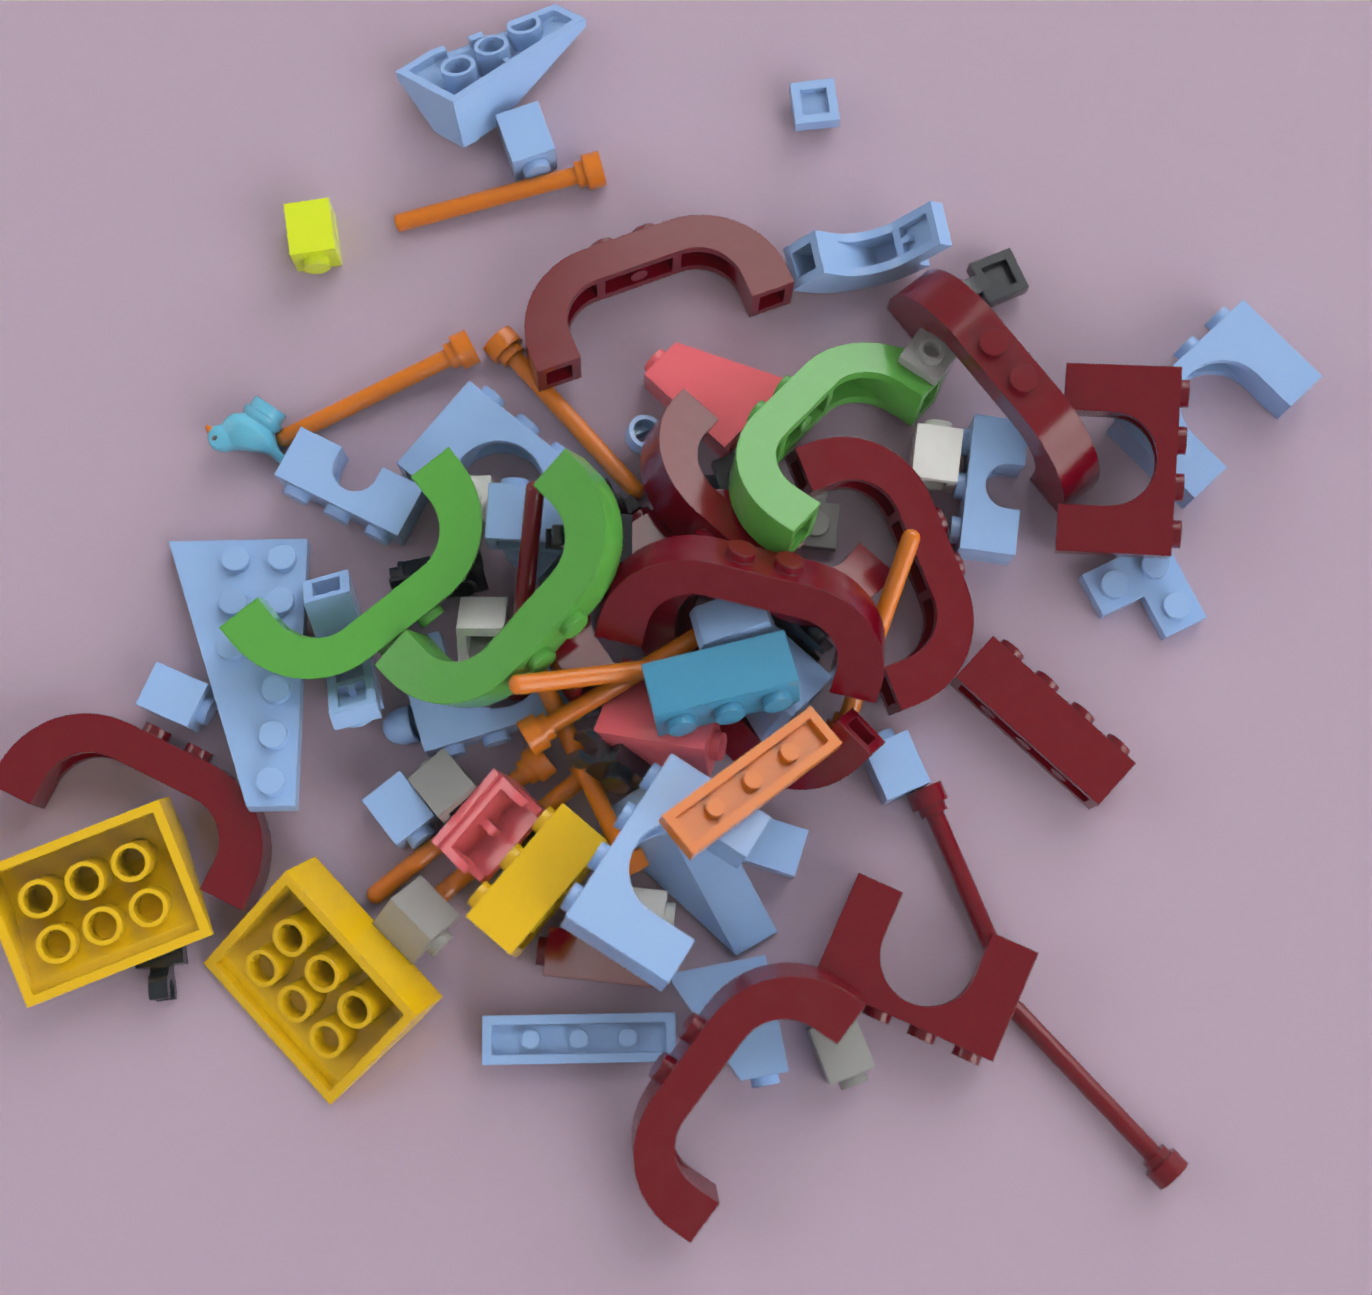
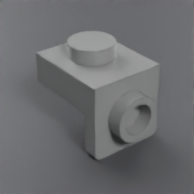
M920 328L901 353L898 362L928 383L937 385L944 374L945 379L957 357L943 341Z

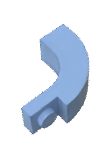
M929 201L882 227L851 234H836L814 230L783 248L787 267L794 280L793 291L839 293L886 284L919 272L930 266L929 258L951 247L952 242L943 204Z
M348 569L303 581L304 606L315 637L321 638L336 634L362 615ZM374 656L352 670L326 677L329 716L334 730L346 727L358 728L367 725L372 720L382 718L381 709H384V702Z

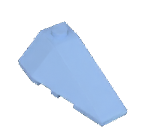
M554 4L509 21L506 25L507 30L496 35L484 36L482 32L468 36L469 45L447 52L444 46L432 49L397 70V79L434 132L465 148L477 142L480 137L497 127L496 114L511 110L518 104L586 27V19Z
M642 788L637 789L614 804L612 808L617 818L628 802L637 806L646 791ZM670 835L652 837L636 847H642L649 862V865L643 870L665 891H668L669 895L678 901L735 955L777 933L742 864L735 868L707 849H704L693 859L689 860Z

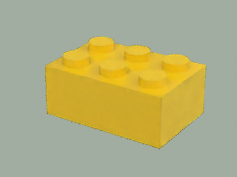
M564 803L556 811L549 806L539 816L531 827L535 831V836L524 848L519 843L516 844L499 865L505 871L493 885L487 881L481 884L467 902L472 909L466 917L506 952L515 957H518L558 911L576 882L580 884L591 872L587 865L602 842L608 844L604 837Z

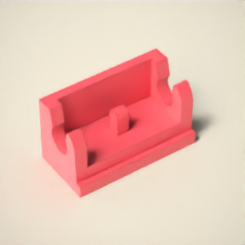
M493 768L431 841L463 873L466 874L469 871L479 882H489L501 868L499 865L504 857L516 844L519 843L521 845L533 831L531 827L546 809L517 780Z

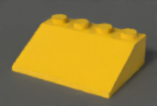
M170 796L0 861V941L27 1008L214 934L203 894L200 890L189 845Z
M314 856L285 871L206 959L204 964L331 1105L399 1042L443 996L418 968L411 964L372 924L374 920Z

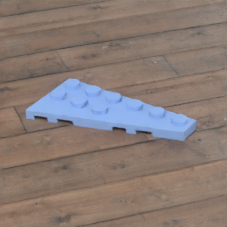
M308 539L169 541L246 807L250 812L299 811L305 679L285 677L261 668L240 653L219 627L254 599L264 597L287 626L307 636L308 614L303 600V581L309 580L311 545Z

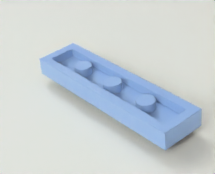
M675 1012L482 1016V1065L655 1062L663 1052H667L670 1055L676 1046Z

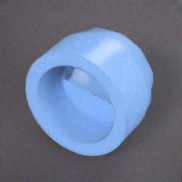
M639 415L626 428L625 442L633 453L641 455L644 441L640 442L638 439L649 433L657 421L656 418L650 415Z
M411 705L397 708L387 714L383 721V732L389 741L399 745H407L421 740Z

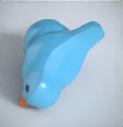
M255 396L250 404H245L243 412L232 413L225 418L222 424L205 426L209 445L218 452L237 450L264 453L273 457L279 464L285 456L278 447L275 434L282 430L281 424L287 416L258 396Z

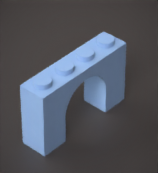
M1244 300L1231 311L1225 306L1222 307L1205 324V327L1210 331L1200 341L1193 335L1174 353L1178 361L1173 366L1182 367V380H1190L1202 375L1228 377L1242 385L1276 419L1285 413L1322 377L1313 366ZM1180 409L1179 426L1187 427ZM1114 418L1115 421L1106 431V434L1152 478L1154 455L1148 439L1133 424ZM1188 427L1186 454L1177 455L1176 473H1184L1185 475L1183 502L1175 501L1182 509L1227 468Z
M468 381L401 457L397 465L405 478L415 482L411 476L449 447L466 470L474 462L485 456L505 453L527 460L542 475L565 448L557 442L550 446L538 436L540 430L530 419L520 413L515 418L503 408L504 400L491 388L484 385L480 390L472 382ZM503 550L507 561L518 569L519 551ZM539 552L536 584L539 587L554 571L562 557V553Z
M436 631L426 634L449 657L441 633ZM558 690L564 705L569 703L563 692ZM537 692L531 693L523 701L505 708H489L484 706L457 708L425 702L408 695L424 752L429 757L436 755L443 748L455 759L466 754L464 747L483 742L484 748L504 744L511 740L510 733L520 731L516 722L531 713L534 717L542 712L545 716L548 715ZM600 706L594 709L593 711L589 712L588 714L584 715L583 717L579 718L578 720L587 719L600 714Z
M672 753L663 767L656 762L653 763L639 785L640 788L646 791L645 795L637 806L631 802L627 803L613 827L620 830L617 838L611 846L602 842L587 865L588 868L594 871L585 887L576 882L560 906L561 909L567 912L561 924L562 928L660 991L670 982L695 940L648 910L640 902L630 882L629 862L633 850L642 842L655 836L669 835L658 822L661 816L711 780V778ZM758 809L706 849L733 867L738 868L750 853L771 817Z

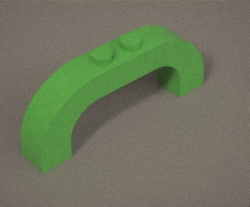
M861 342L844 344L825 350L809 360L793 377L786 375L767 402L761 400L754 406L738 439L730 471L728 489L732 508L743 528L756 542L767 550L794 552L811 534L821 503L791 484L780 471L778 463L829 411L843 404H871L890 412L912 426L935 402L945 374L937 385H932L899 364L898 359L904 350L903 348L888 344Z
M449 447L411 476L430 500L438 516L439 539L433 555L425 565L347 627L328 637L319 638L302 635L287 626L264 597H257L219 627L220 630L240 653L261 668L285 677L318 679L352 670L368 661L378 652L383 656L405 629H409L416 622L422 629L445 612L440 603L457 590L471 571L482 539L483 518L479 496L469 473Z
M565 448L533 484L556 508L564 525V550L554 571L480 653L467 660L455 662L428 635L405 629L375 664L394 686L416 699L457 708H476L491 705L514 694L508 687L511 677L519 674L544 672L554 662L556 658L555 652L565 640L575 637L584 629L588 622L587 616L605 596L616 575L622 553L623 529L620 510L612 490L598 471L583 457Z

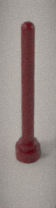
M537 480L530 481L525 489L513 616L535 592L544 496L533 486ZM531 693L512 694L506 699L524 700Z
M938 781L906 796L913 813L918 811L921 819H927L982 949H984L990 933H997L943 811L948 809L944 801L948 796L942 782Z
M1018 1001L1011 1019L1145 1159L1142 1164L1148 1169L1146 1172L1147 1177L1160 1190L1174 1182L1186 1169L1188 1162L1174 1148L1168 1149L1164 1144L1158 1146L1022 1002Z

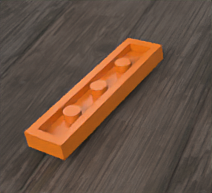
M810 706L664 813L658 822L686 857L691 860L834 753L841 746L842 742L814 708Z

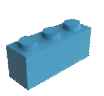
M785 630L641 664L658 737L667 734L671 736L687 735L699 726L716 722L722 725L732 724L740 721L745 715L764 710L768 713L781 712L788 709L793 703L800 702V681Z

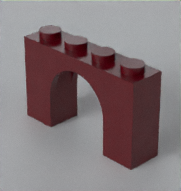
M1067 363L1064 396L1078 416L1117 418L1133 424L1146 436L1151 445L1154 455V471L1147 488L1136 498L1126 503L1110 506L1058 503L1055 553L1168 559L1171 557L1172 548L1180 549L1182 520L1173 519L1174 502H1183L1185 475L1184 473H1176L1177 455L1186 454L1187 427L1179 426L1180 408H1188L1190 380H1182V367Z
M858 873L818 967L834 973L860 991L867 1004L862 1011L863 1014L889 1025L892 1016L910 1024L906 1032L907 1034L931 1045L934 1044L936 1037L954 1044L951 1054L977 1066L982 1057L993 1062L1039 953L998 934L990 933L969 983L958 996L946 1003L935 1006H921L910 1003L892 990L883 975L880 963L882 941L903 892Z

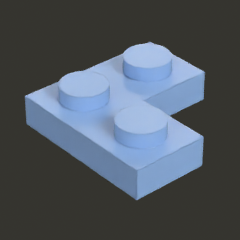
M1171 553V557L1168 559L1118 557L1078 578L1099 619L1140 600L1161 640L1207 618L1173 553Z

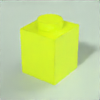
M329 198L283 204L289 253L298 272L305 271L309 274H321L329 271L331 267L341 266L342 258L336 214Z

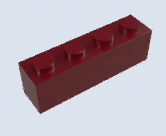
M992 636L951 681L950 685L1088 809L1098 806L1136 764L1128 756L1130 753L1129 748L1112 734L1105 736L1092 724L1094 722L1093 716L1083 706L1076 702L1070 705L1057 693L1059 690L1058 685L1047 674L1039 670L1034 673L1021 661L1024 656L1017 647L1005 639H1002L1000 642Z

